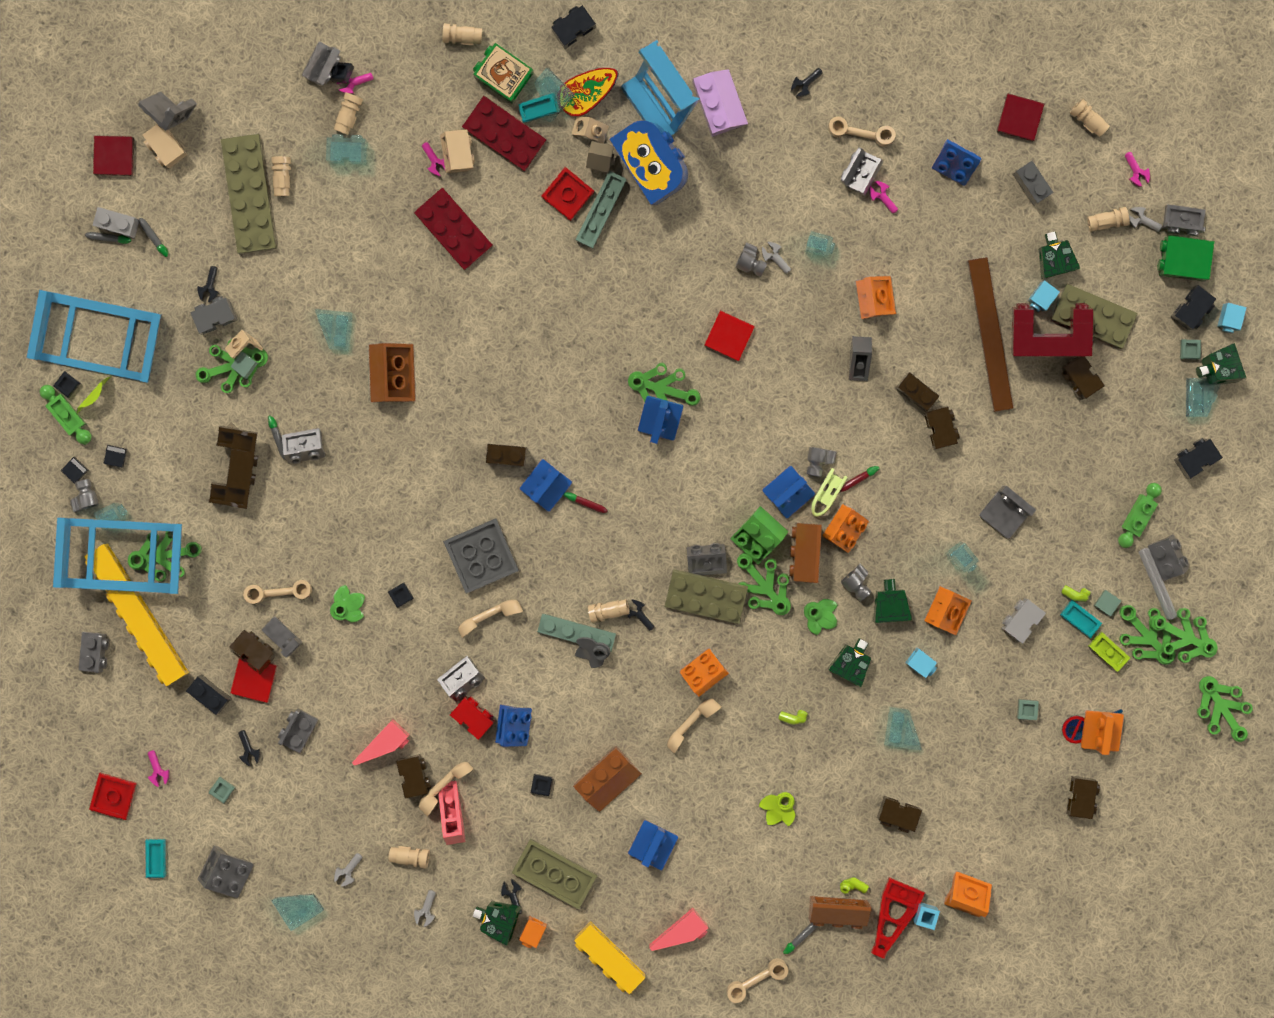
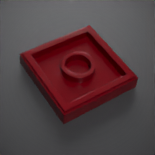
M1007 93L996 131L1034 141L1045 103Z
M94 136L93 174L133 176L134 137Z

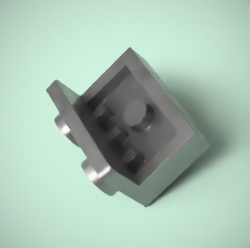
M318 42L302 76L317 85L327 84L332 75L330 73L332 67L336 66L340 60V50Z
M859 147L852 154L850 164L843 171L841 182L845 187L866 195L883 164V160L866 153Z
M1167 204L1165 206L1162 228L1168 229L1170 233L1186 231L1187 235L1199 236V233L1205 232L1203 224L1206 210Z
M1174 534L1148 545L1163 581L1182 575L1189 569L1188 559L1186 556H1183L1180 550V541L1175 538Z

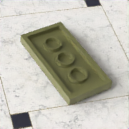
M1066 284L1051 320L1070 327V307H1075V303H1087L1093 309V337L1123 349L1138 313Z
M673 569L665 607L739 624L748 586Z
M531 838L512 871L514 875L577 909H580L597 877V874Z

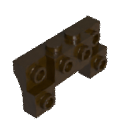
M219 426L216 446L232 449L227 484L212 482L208 503L247 509L250 487L255 485L256 474L252 473L253 466L257 467L258 455H255L258 432Z

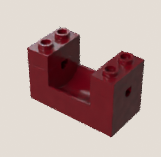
M1016 303V307H1012L1011 353L1013 356H1092L1093 309L1087 303H1075V307H1070V334H1033L1034 309L1029 307L1028 303Z

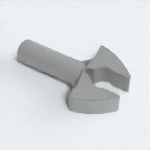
M1134 207L1130 209L1140 217L1134 219L1129 216L1130 224L1134 228L1137 227V224L1142 223L1158 232L1162 229L1161 224L1145 217L1144 211L1146 208Z
M767 242L773 248L774 254L767 253L762 247V255L765 262L768 259H773L785 274L789 273L791 268L778 254L781 246L773 242Z
M356 853L346 868L340 869L337 867L334 876L335 882L340 875L346 874V880L342 883L341 887L354 881V878L351 877V872L362 859L361 854Z
M433 890L428 891L423 908L421 910L415 909L414 911L417 925L420 916L424 913L426 917L424 927L430 924L435 915L430 913V908L436 894Z

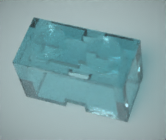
M333 134L332 137H327L326 161L328 163L344 164V160H349L351 164H367V140L363 139L361 135H351V138H344V135Z
M958 542L944 553L959 572L970 573L977 567L976 563L979 562L978 558L964 542Z

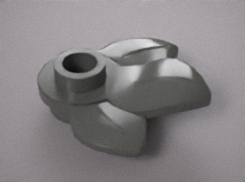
M581 637L576 640L579 647L576 650L575 656L589 660L591 668L602 666L604 660L610 655V648L604 643H597L588 637Z

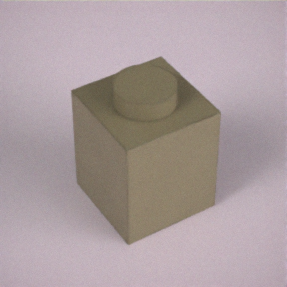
M591 141L586 168L609 172L610 165L614 166L616 154H613L614 146Z

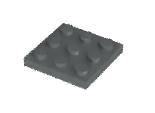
M497 518L443 541L466 594L519 571Z

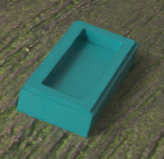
M555 93L518 104L523 123L559 113Z
M1073 600L1067 604L1060 616L1089 638H1092L1102 625V622Z
M166 839L145 840L146 878L166 877Z

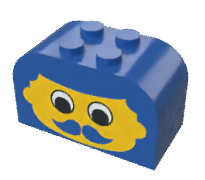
M636 121L610 138L611 143L651 205L660 204L681 190L686 184L688 169L683 161L685 156L679 148L674 147L672 135L664 131L658 124L649 121Z

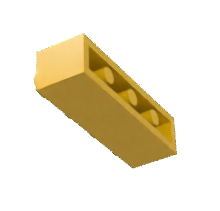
M591 921L575 937L576 948L582 953L585 951L589 955V960L595 966L599 965L607 978H613L617 982L616 986L623 993L626 991L630 994L645 979V973Z

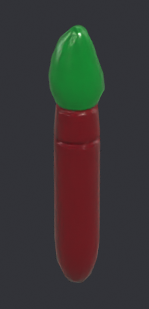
M869 467L865 472L845 482L840 492L847 491L868 477L873 476L880 467Z
M564 493V496L572 502L600 513L608 512L600 504L577 496L574 493Z

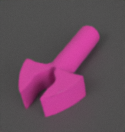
M372 73L350 78L348 82L350 84L346 88L339 89V91L354 94L353 88L356 85L373 80Z
M425 142L422 144V148L432 162L431 167L427 169L434 175L441 177L436 170V164L442 165L445 170L444 158L442 160L438 159L429 143Z
M1132 152L1126 153L1125 158L1133 171V176L1129 180L1136 186L1142 187L1138 179L1139 175H1141L1146 183H1149V168L1146 170L1140 169Z
M875 181L881 189V194L875 192L870 186L869 193L872 201L875 198L881 199L892 214L896 213L898 208L886 195V189L889 186L883 182Z
M149 751L147 754L153 768V774L148 776V779L155 786L159 787L160 784L157 780L159 774L163 777L164 784H167L169 769L166 771L161 769L155 751Z

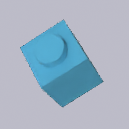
M1044 280L1027 301L1031 303L1030 307L1035 311L1039 312L1041 310L1044 312L1060 291Z
M1232 303L1223 304L1218 327H1222V331L1227 333L1241 330L1247 307Z
M916 648L905 662L925 678L931 676L937 669L935 667L937 662L919 648Z
M919 903L913 921L916 925L935 930L940 911L935 906Z

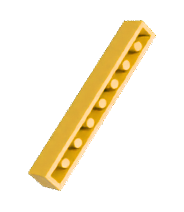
M108 543L95 549L94 573L97 576L95 577L96 580L131 581ZM88 554L84 556V557L86 558V561H85L86 565H87ZM106 590L107 593L105 595L109 602L114 603L116 606L117 615L120 619L125 620L127 631L131 636L134 635L138 641L136 642L137 647L141 652H145L148 657L146 660L149 666L157 671L159 682L169 686L187 675L189 671L138 591Z

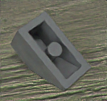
M852 336L849 380L868 381L872 358V337Z

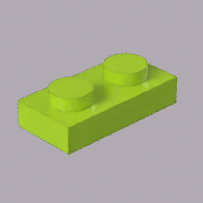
M1100 632L1088 645L1116 672L1130 659L1103 632Z

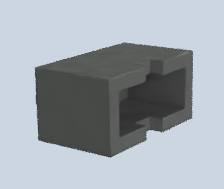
M1030 161L1012 174L1033 206L1054 193L1033 161Z
M220 296L213 299V303L207 306L201 304L194 307L195 311L190 313L199 334L204 335L216 330V325L218 324L225 326L238 320L228 298Z

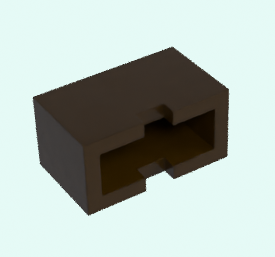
M1078 356L1061 368L1063 370L1061 374L1066 382L1070 381L1073 385L1072 391L1076 397H1081L1083 400L1096 393L1105 385L1097 373H1091L1089 369L1092 366L1085 356Z
M910 372L895 387V389L924 412L928 411L939 398L937 393Z
M947 406L924 413L927 428L931 427L933 432L930 435L933 450L958 444L957 440L960 439L958 429L953 426L952 421L955 420L952 409L949 410Z
M487 444L486 463L525 466L527 447Z
M243 630L229 646L230 651L242 661L246 658L249 663L248 666L261 675L275 659L274 649L267 643L263 645L259 642V637L252 631L248 633L246 630Z
M418 754L398 759L396 764L399 776L404 777V781L401 784L404 798L427 794L429 792L428 788H431L429 776H425L424 769H427L425 758H421V755Z
M1071 776L1069 791H1072L1073 797L1072 799L1068 798L1066 814L1072 817L1093 819V814L1096 815L1097 812L1095 799L1100 792L1098 781L1092 778Z
M884 796L877 818L881 821L880 824L891 827V825H895L902 832H915L922 809L908 803L902 806L898 800Z

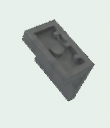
M158 92L138 103V106L144 113L149 115L165 131L186 121L197 105L193 99H189L185 102L181 101L176 106L162 92Z
M1002 486L979 516L1009 539L1027 516H1032L1036 509L1008 486Z
M214 845L198 877V881L205 889L238 898L253 868V863L227 855L222 848Z

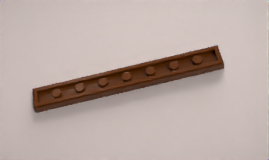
M988 258L968 260L993 412L1013 409Z

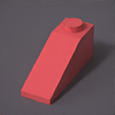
M393 719L352 764L355 766L393 752L398 747L402 749L409 742L407 737L410 734Z
M451 781L439 792L442 832L446 845L466 842L457 781Z
M692 908L651 942L649 948L651 951L691 942L696 938L701 939L707 934L708 924Z

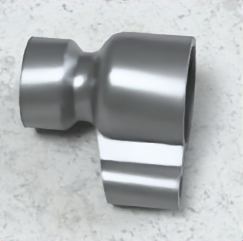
M746 242L735 267L744 272L753 271L755 275L761 277L767 263L762 260L757 261V247Z
M809 447L807 459L810 462V466H808L806 474L822 476V465L835 463L837 452Z
M90 479L75 482L79 494L70 500L73 512L98 506L96 493L90 489L92 486Z
M861 564L856 566L841 581V584L849 592H855V596L859 601L864 600L871 593V590L863 585L868 571Z

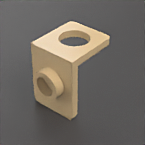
M577 116L572 135L584 136L604 144L609 126L590 117ZM583 121V128L578 131V126Z
M241 330L226 346L225 350L231 358L235 359L248 343H251L261 351L263 347L255 338Z

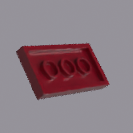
M484 95L462 125L463 129L524 172L547 141V139Z
M443 187L414 212L464 271L493 247V244Z

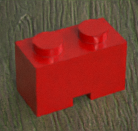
M465 696L451 712L450 716L460 725L464 722L469 726L467 731L479 740L494 723L495 720L492 719L494 716L487 709L483 711L479 708V702L472 696L470 698Z

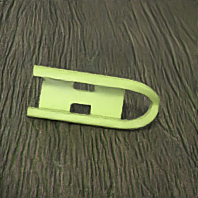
M833 468L829 471L813 499L811 511L815 517L824 515L830 509L848 478L844 476L841 479L834 475ZM826 484H828L829 487L826 491H824V487L826 486ZM833 488L837 489L834 495L832 496L830 493L832 492ZM817 500L827 506L820 513L815 512Z

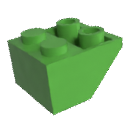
M760 506L730 539L759 564L784 539L789 531Z

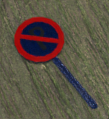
M1119 709L1112 713H1122L1123 710ZM1078 715L1071 716L1063 723L1062 734L1070 743H1081L1084 717Z

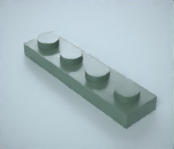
M611 171L608 172L576 237V241L592 249L594 248L627 181L626 178Z
M542 613L537 631L572 642H576L581 637H588L597 643L606 644L610 648V652L612 651L616 633L544 613Z

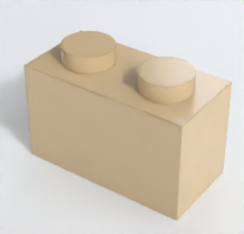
M156 124L143 134V137L146 139L144 144L150 151H155L157 154L155 158L162 167L165 165L170 169L187 156V153L169 129L165 131Z
M455 130L442 133L440 139L446 173L465 172L472 169L475 161L470 150L472 141L468 131Z

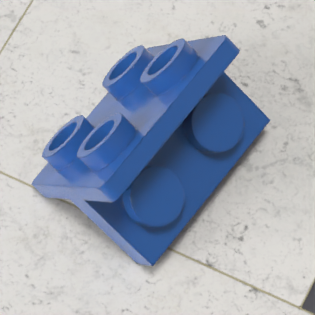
M947 139L932 169L965 186L981 162V157Z
M647 396L638 431L652 435L650 442L658 444L659 438L674 441L684 406Z
M542 459L522 484L520 490L549 512L570 487L572 481Z
M792 466L785 469L762 490L785 518H789L815 495L806 480Z
M500 705L495 743H499L503 747L527 746L532 709Z
M644 820L628 854L641 860V864L646 867L651 865L659 870H663L678 836Z

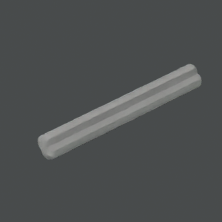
M1143 548L1139 551V555L1164 614L1168 620L1177 617V613L1150 549Z

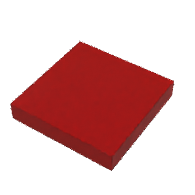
M564 167L541 197L571 221L595 191L568 168Z
M720 310L704 346L739 361L755 326Z
M246 658L243 661L239 659L230 693L268 703L278 665L270 663L259 675L248 666L249 663Z
M100 772L89 810L127 820L137 783Z

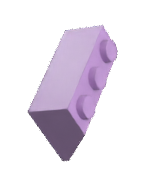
M729 69L710 72L693 78V85L697 97L700 98L699 102L712 137L748 124Z

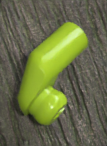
M1067 585L1061 591L1068 598L1083 602L1087 601L1091 594L1085 588H1082L1079 593Z
M798 710L797 715H792L781 711L779 720L791 725L806 722L808 713Z
M855 877L843 880L840 884V891L844 894L853 889H857L865 894L869 888V885Z

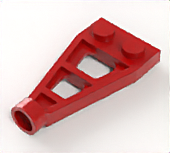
M888 877L881 895L875 943L871 950L872 954L881 958L886 957L891 946L916 914L919 903L921 904L924 897V891ZM892 901L906 905V911L899 919L892 918L889 915V905ZM885 921H890L897 925L890 937L882 933Z

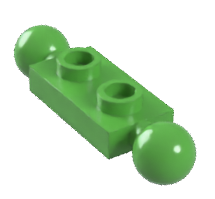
M51 385L42 386L39 391L40 396L50 401L45 405L69 436L76 433L78 443L82 445L88 444L92 436L88 430L81 428L86 424L62 394L55 396V389Z
M1150 483L1146 488L1147 496L1142 494L1138 496L1122 525V528L1127 530L1126 533L1121 534L1118 538V543L1122 548L1131 547L1134 542L1133 535L1140 537L1158 505L1153 499L1161 495L1162 488L1159 484Z

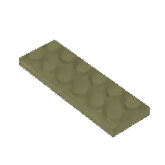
M260 134L221 139L237 253L242 254L276 249Z

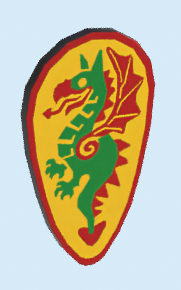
M597 68L570 78L562 85L559 91L561 108L571 116L587 114L612 90L619 76L618 71L614 68Z

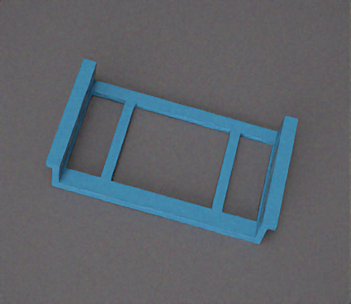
M658 40L639 50L638 53L644 61L636 76L621 85V89L643 121L656 123L664 131L674 135L681 129L700 98L692 96V91L661 46H657ZM649 69L678 109L677 114L674 113L647 74ZM643 79L646 80V82L653 90L659 101L662 103L670 117L673 119L672 122L663 110V108L660 106L654 95L651 93Z
M39 290L27 358L148 383L162 314ZM52 302L70 306L60 356L42 353ZM76 307L130 318L120 368L66 358ZM136 319L151 322L142 373L126 370Z
M57 518L53 587L179 594L182 524ZM71 526L89 527L86 579L68 578ZM96 527L151 530L148 582L93 579ZM158 531H173L170 583H155Z

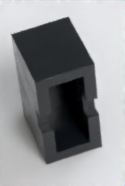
M583 5L573 7L568 12L569 15L565 18L559 17L552 23L551 30L564 49L577 42L576 38L581 33L585 36L596 28V23Z
M1199 285L1191 289L1185 297L1187 302L1179 305L1171 315V318L1188 331L1197 329L1203 322L1202 317L1205 314H1209L1215 307L1213 303L1216 301V298Z
M1200 438L1193 443L1194 447L1191 449L1185 448L1177 453L1178 457L1174 461L1186 479H1191L1204 471L1202 469L1204 465L1211 466L1223 458L1211 439L1204 440Z
M204 675L197 676L186 690L188 694L215 715L219 714L232 699Z

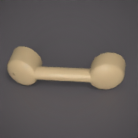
M837 116L832 118L828 125L829 133L834 137L840 138L845 134L873 139L881 147L890 146L896 137L895 130L890 126H882L877 132L848 127L846 120Z
M305 580L297 581L293 587L264 590L258 585H250L244 590L243 596L251 604H259L266 597L295 595L299 599H306L312 593V586Z
M504 601L465 620L458 628L461 637L463 638L477 627V623L497 613L503 612L504 616L523 612L519 601Z
M712 698L702 702L671 735L667 747L675 754L684 739L683 734L701 715L708 718L722 706Z
M468 762L457 764L422 797L419 809L428 817L438 803L435 796L455 777L459 779L474 768Z
M776 958L769 962L768 969L745 982H732L727 988L729 1000L733 1003L742 1002L746 996V989L769 976L776 980L784 979L789 971L787 964L784 960Z

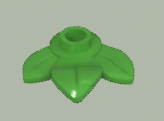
M346 585L341 586L334 594V603L330 608L331 616L336 620L346 619L350 622L361 620L364 615L359 608L363 605L365 596L361 593L350 594ZM338 607L343 608L342 614L337 613L336 609Z
M822 599L818 603H808L804 607V616L808 619V629L818 635L822 628H835L837 626V619L832 612L837 608L838 604L830 599ZM816 609V613L812 615L811 611Z

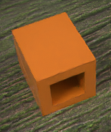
M529 916L519 938L522 941L521 944L528 948H532V946L537 948L547 924Z

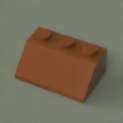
M370 344L371 402L415 401L413 344Z
M796 523V527H792L791 538H795L794 546H791L790 557H794L793 565L789 567V576H792L793 581L818 583L822 529L820 524Z
M615 746L578 779L573 787L591 806L600 812L642 773Z
M810 896L809 921L813 925L824 926V923L832 924L833 927L851 925V928L862 929L863 926H868L871 906L868 900Z

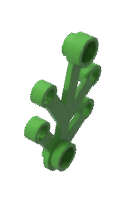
M212 345L209 353L230 363L211 369L199 368L196 371V379L199 382L207 383L211 380L212 376L231 371L227 381L221 385V390L224 393H231L239 375L238 372L231 368L236 358H231L220 346ZM215 347L219 349V352L217 354H213L212 352L213 348ZM245 347L242 352H245L254 360L256 354L261 355V359L256 361L258 363L247 378L249 383L244 385L242 382L244 377L240 378L239 383L242 387H249L252 384V378L257 368L267 363L268 354L264 349L262 351L258 348L251 350ZM203 371L206 372L204 379L200 377V373ZM226 384H229L231 387L229 391L224 389Z
M658 363L655 368L645 373L635 371L628 378L630 388L638 390L644 402L646 397L650 396L646 388L654 390L657 398L667 401L668 399L665 394L684 399L687 404L692 406L700 401L701 396L696 389H690L686 392L667 386L676 380L682 381L685 378L686 373L681 368L676 369L674 373L657 382L650 381L649 379L657 374L664 375L666 373L667 366L664 363ZM663 366L665 371L659 372L658 367ZM677 372H682V373H683V377H681V378L677 377V376H676V373H677ZM634 379H640L641 383L635 384ZM694 395L696 400L690 401L689 396Z
M166 531L164 539L156 550V562L171 571V562L167 559L172 558V550H165L173 538H170L168 535L170 531ZM151 533L147 535V540L141 549L132 552L128 556V565L134 570L144 569L149 573L148 562L150 554H146L150 549ZM190 542L186 547L181 548L180 556L197 557L201 554L202 548L199 543ZM192 546L197 547L196 553L191 552ZM136 557H140L141 562L139 564L135 563ZM180 566L182 574L179 576V578L185 575V569L182 566ZM155 568V580H165L166 572ZM158 572L163 573L162 579L157 577Z
M745 552L740 554L737 558L738 566L746 569L759 585H751L746 582H739L738 584L748 586L747 592L767 594L771 599L762 600L753 596L748 601L749 607L752 609L758 607L772 608L778 615L787 614L791 609V602L786 597L787 584L790 580L789 576L785 573L779 575L777 582L780 587L779 594H777L773 590L777 561L772 558L766 561L767 575L765 580L752 564L753 559ZM741 559H746L748 563L746 565L742 564ZM768 562H773L774 567L770 568ZM780 577H785L787 582H781ZM751 600H756L758 604L756 606L752 605ZM778 603H783L784 608L780 609Z
M1122 606L1119 610L1120 617L1130 621L1143 636L1122 634L1119 637L1120 643L1123 645H1152L1156 651H1143L1141 648H1135L1132 651V656L1138 660L1142 658H1156L1161 664H1171L1175 659V651L1172 654H1168V657L1164 659L1161 646L1164 643H1170L1171 633L1161 630L1163 632L1161 645L1157 640V630L1151 629L1150 626L1148 630L1136 617V610L1133 606ZM1151 608L1148 610V617H1152L1151 612L1153 610L1157 612V615H1160V611L1156 608ZM1125 609L1130 610V614L1128 616L1124 615ZM1124 636H1128L1129 638L1127 643H1124L1122 641V638ZM1169 645L1166 646V651H1167V652L1170 651V646H1169ZM1137 650L1141 651L1140 657H1136L1135 652Z
M1180 608L1177 611V617L1181 620L1184 631L1167 623L1166 619L1161 615H1154L1149 619L1151 629L1165 630L1181 638L1172 643H1164L1161 646L1164 654H1172L1174 650L1189 644H1193L1197 648L1179 652L1178 660L1180 662L1187 663L1191 658L1199 655L1212 657L1216 654L1218 649L1217 643L1208 637L1205 628L1207 624L1206 618L1198 616L1193 620V624L1198 628L1200 639H1198L1192 630L1189 621L1190 611L1187 608ZM1183 610L1186 612L1185 617L1181 615ZM1159 619H1160L1161 622H1162V623H1161V626H1158V625H1157V621H1158ZM1199 619L1202 620V625L1200 626L1198 625ZM1208 644L1211 646L1210 651L1206 649ZM1167 645L1170 646V651H1169V652L1166 651V646H1167ZM1184 653L1187 655L1186 660L1182 659Z
M1211 676L1203 677L1199 682V689L1203 695L1200 707L1197 709V715L1201 718L1209 717L1210 710L1208 709V704L1211 697L1215 703L1211 721L1207 726L1208 732L1214 735L1220 732L1218 724L1222 713L1232 729L1231 737L1238 742L1244 741L1248 736L1247 730L1238 725L1228 708L1249 714L1253 710L1252 705L1248 702L1240 703L1222 699L1218 693H1229L1232 697L1238 698L1242 695V689L1238 686L1230 687L1218 684V681ZM1209 682L1212 683L1211 689H1207L1206 685ZM1235 688L1239 690L1237 695L1233 694ZM1247 704L1249 709L1244 711L1243 707ZM1202 709L1206 710V714L1204 716H1202L1200 713ZM1216 725V731L1212 732L1211 727ZM1242 731L1243 736L1239 738L1237 733Z

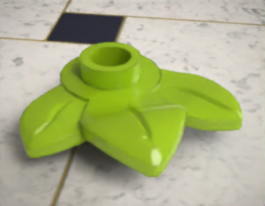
M790 793L770 794L760 801L759 807L767 810L766 821L768 825H774L783 821L787 826H790L795 820V811L793 809L795 801ZM787 798L788 804L783 805L781 800Z

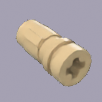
M444 23L443 43H449L450 41L452 44L461 42L462 45L481 44L482 28L459 27L457 24L450 26V24Z
M345 92L343 97L345 100L341 102L342 108L337 116L334 130L348 135L350 128L353 129L357 118L355 115L357 111L359 112L360 108L358 107L362 105L363 99Z
M1083 98L1070 111L1073 117H1077L1078 121L1081 120L1084 123L1083 126L1089 132H1094L1098 137L1102 136L1110 127L1097 112L1092 110L1091 105H1087Z
M271 157L272 164L274 165L272 166V170H274V196H289V171L291 170L289 164H291V157Z
M1126 207L1087 217L1090 232L1111 227L1120 228V225L1122 227L1130 225Z
M627 599L607 602L606 604L588 605L592 624L599 621L603 622L608 618L612 619L630 614Z
M399 846L398 848L391 847L389 862L414 865L416 868L420 866V868L427 869L430 850L422 849L421 851L420 848L413 850L411 847Z

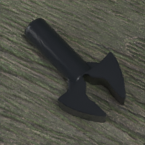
M817 68L804 80H799L797 77L794 79L791 91L797 86L803 85L802 91L796 97H804L810 94L808 86L823 74L822 70Z
M210 266L206 285L197 287L201 301H203L206 291L210 293L209 303L219 294V291H215L213 287L218 270L216 266Z
M631 599L637 606V612L630 610V614H627L628 618L636 616L648 631L653 630L655 626L642 612V607L645 604Z
M245 730L239 731L238 735L245 750L244 754L239 756V758L246 765L251 766L248 759L251 754L255 757L257 764L260 759V749L255 750L251 747Z
M511 879L513 885L511 892L506 888L504 881L501 896H509L512 905L520 906L517 891L522 889L521 886L514 879Z

